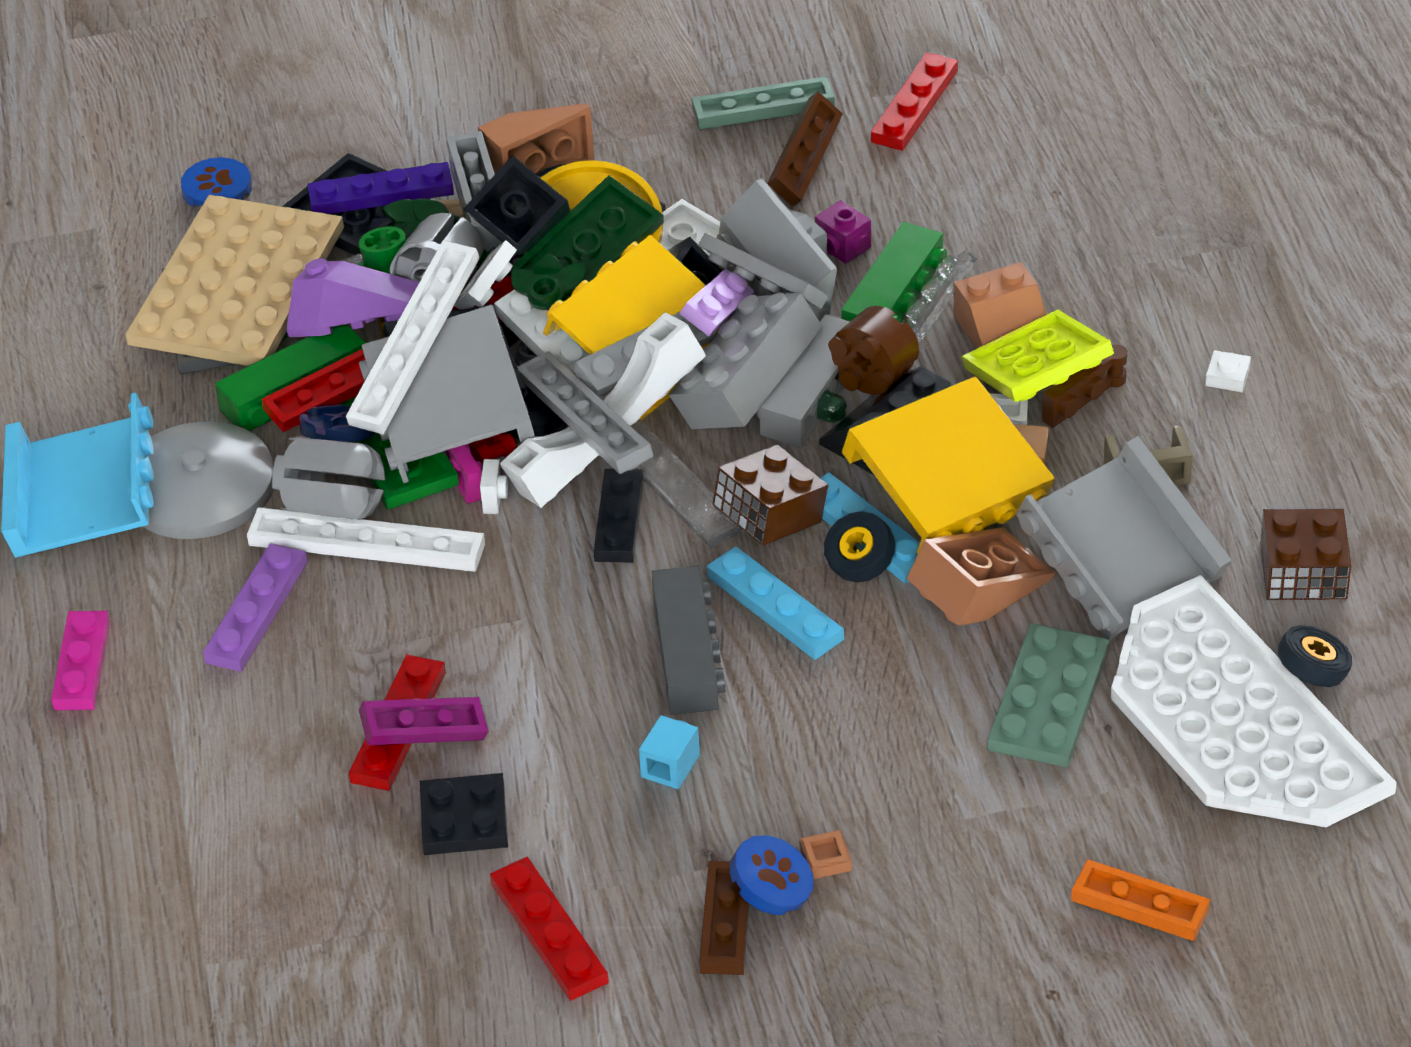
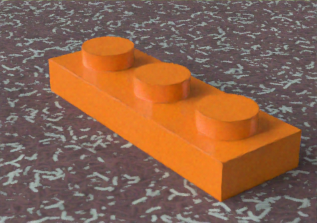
M1087 859L1071 893V901L1191 941H1195L1210 909L1209 898Z

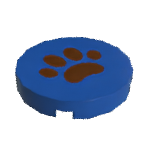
M225 157L208 158L195 163L185 171L181 178L182 195L192 207H194V204L202 207L208 195L243 200V196L247 193L249 196L252 191L251 174L246 165L236 159Z
M769 835L753 836L741 843L730 860V877L732 882L734 883L736 880L741 888L739 894L746 902L760 911L773 915H785L787 911H796L802 907L813 890V874L807 860L795 847L782 839Z

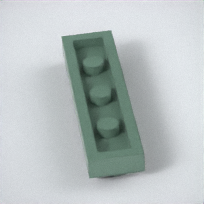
M827 76L692 97V110L700 130L800 114L809 97L817 91L834 106L835 97Z

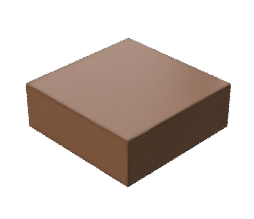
M841 830L799 839L801 854L810 866L813 879L852 871V860Z

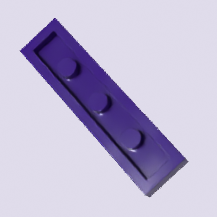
M448 162L429 163L417 167L397 168L390 171L358 174L352 177L332 180L325 179L319 182L307 183L312 212L325 214L385 206L403 199H430L454 195Z

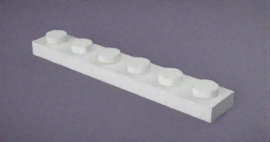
M442 241L346 415L350 426L384 434L479 260L476 248Z
M259 507L247 533L249 546L267 548L270 543L308 553L476 572L485 546L484 533L364 519L327 517Z

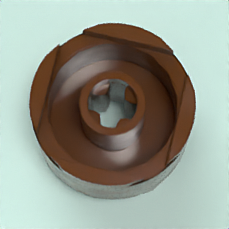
M882 306L867 307L829 341L828 347L833 363L838 366L839 380L847 390L855 391L857 389L872 395L884 393L912 368L914 361L918 359L919 344L914 331L906 321L900 324L892 316L895 312Z

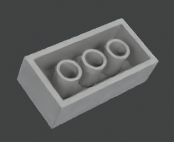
M780 292L774 295L747 296L740 301L737 306L738 309L732 317L719 327L716 337L708 346L703 348L706 356L690 373L678 381L679 383L669 394L691 429L745 427L822 328V325L801 292L787 294Z

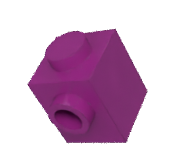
M839 200L815 216V223L827 233V254L833 255L847 264L871 248V219L845 202Z

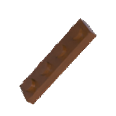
M818 91L809 97L767 183L792 206H795L803 199L843 115L840 110Z

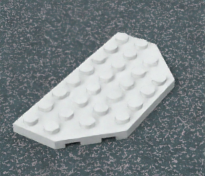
M1201 575L1133 606L1128 633L1125 636L1119 658L1118 670L1111 687V700L1206 806L1328 827L1395 794L1397 782L1298 677L1291 674L1282 665L1279 657Z

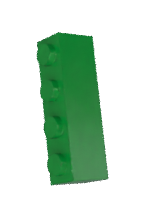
M903 221L841 309V319L851 321L867 307L882 306L895 312L892 317L901 324L905 315H910L914 310L916 299L921 292L928 290L936 270H941L945 264L947 250L943 249V233Z
M347 324L333 326L332 334L308 336L216 382L215 387L219 409L233 425L251 431L272 420L263 410V398L361 350V345L366 344V342Z

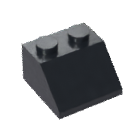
M514 156L500 168L463 208L464 212L502 243L506 240L517 249L515 253L518 256L528 252L571 211L566 198Z

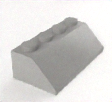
M763 179L756 180L721 217L719 234L716 238L809 283L828 295L822 309L808 303L820 322L825 314L830 315L837 268ZM755 277L753 282L746 280L755 291L756 296L774 295V293L759 285L761 279ZM781 290V291H780L781 293H784V294H787V293H788V292H786V291H784V290Z

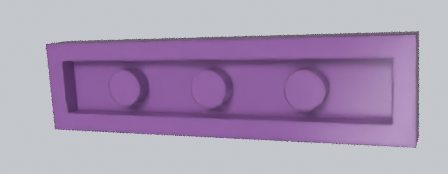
M273 543L268 545L204 649L205 663L242 672L306 566V551Z

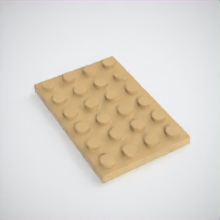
M208 195L126 332L127 344L250 366L274 354L287 331L293 280L305 269V265L308 262L319 258L327 259L344 228L343 217Z

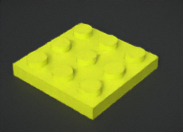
M1057 309L961 357L967 371L1014 402L1031 399L1036 395L1037 391L1050 385L1065 382L1070 375L1082 369L1098 366L1103 359L1113 355L1114 352L1110 340Z

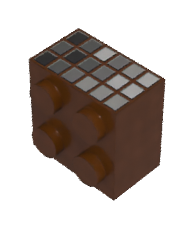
M775 445L720 466L718 468L712 505L764 546L821 523L828 484L791 456L779 445Z
M1263 509L1260 546L1266 600L1348 599L1351 559L1344 509Z

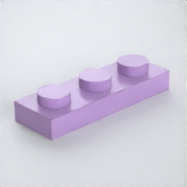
M725 269L691 298L679 314L707 336H711L736 312L740 301L747 296L753 295L755 291L748 286L742 276Z

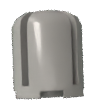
M439 213L430 215L417 226L397 252L390 265V274L420 282L443 240L476 248L480 259L483 253L482 238L474 225L463 217H460L453 227L454 214ZM475 266V267H474V269H473V271H472L470 277L468 278L466 284L469 282V280L472 278V276L474 275V273L477 271L478 266Z
M299 436L289 438V440L294 441L288 446L284 455L276 456L272 471V488L280 490L282 502L286 507H280L281 510L358 520L372 515L381 501L384 490L324 481L325 474L385 481L384 466L378 452L372 447L360 443L311 439Z

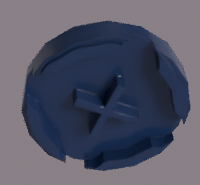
M346 405L313 407L307 411V415L302 414L299 417L301 434L311 439L354 442L372 437L376 433L350 426L346 418L350 406Z

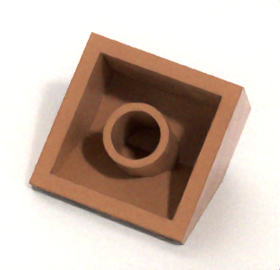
M1022 262L954 282V317L976 348L1047 315L1038 284Z

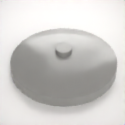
M204 421L174 426L151 437L154 453L149 455V461L152 465L154 479L149 481V487L153 495L154 507L149 508V525L142 526L143 528L155 534L176 539L212 537L245 524L255 516L258 507L264 508L273 492V460L267 446L252 432L228 423Z

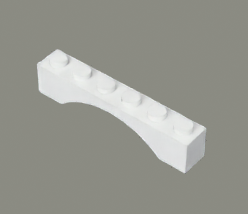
M665 312L638 337L633 355L623 376L612 392L604 399V402L630 426L637 422L641 415L659 399L663 398L680 379L690 373L706 356L688 324ZM568 427L546 436L527 438L500 465L519 494L542 508L599 454L574 430Z

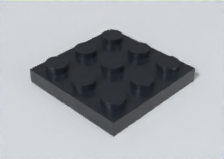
M347 153L313 182L352 177L358 174L378 173L387 170ZM308 186L282 207L312 211ZM385 206L330 214L342 216L344 228L334 246L361 259L362 256L359 248L361 237L373 229L386 226L393 227L396 223L383 212V207Z

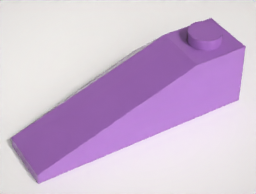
M323 258L312 260L305 265V269L293 280L287 324L288 336L306 337L332 334L333 326L348 323L351 324L352 330L363 328L365 323L372 322L379 317H384L386 322L399 320L420 282L345 261H326Z

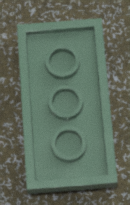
M1030 623L990 731L987 750L1069 768L1109 652L1110 639Z

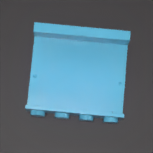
M137 393L131 394V403H128L131 418L35 442H30L20 422L5 425L1 532L15 558L149 525V508L154 507L153 495L149 487V481L154 479L149 455L154 453L149 429L153 428L154 424L149 407L142 406Z

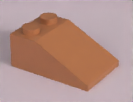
M587 103L507 113L478 127V132L482 131L494 174L512 156L536 175L549 167L559 164L595 160L591 108Z
M1000 527L924 540L907 576V580L919 589L921 596L939 607L949 621L961 626L988 620L1051 581L1055 572L1006 529Z

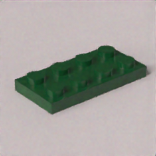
M608 175L513 265L510 270V277H512L514 269L532 271L537 262L546 253H551L560 261L564 268L573 263L583 262L586 270L584 280L590 282L596 277L598 271L605 263L610 260L615 263L620 259L624 250L631 243L636 241L639 244L649 235H652L664 223V215ZM573 291L565 294L563 302L571 297Z

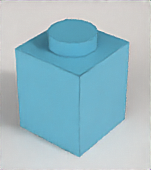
M660 715L639 748L641 777L679 790L700 756L698 727L690 725L685 721L674 720Z

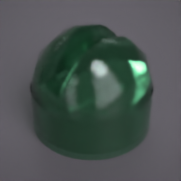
M826 390L818 401L816 418L828 423L841 421L847 413L845 410L847 402L837 393Z

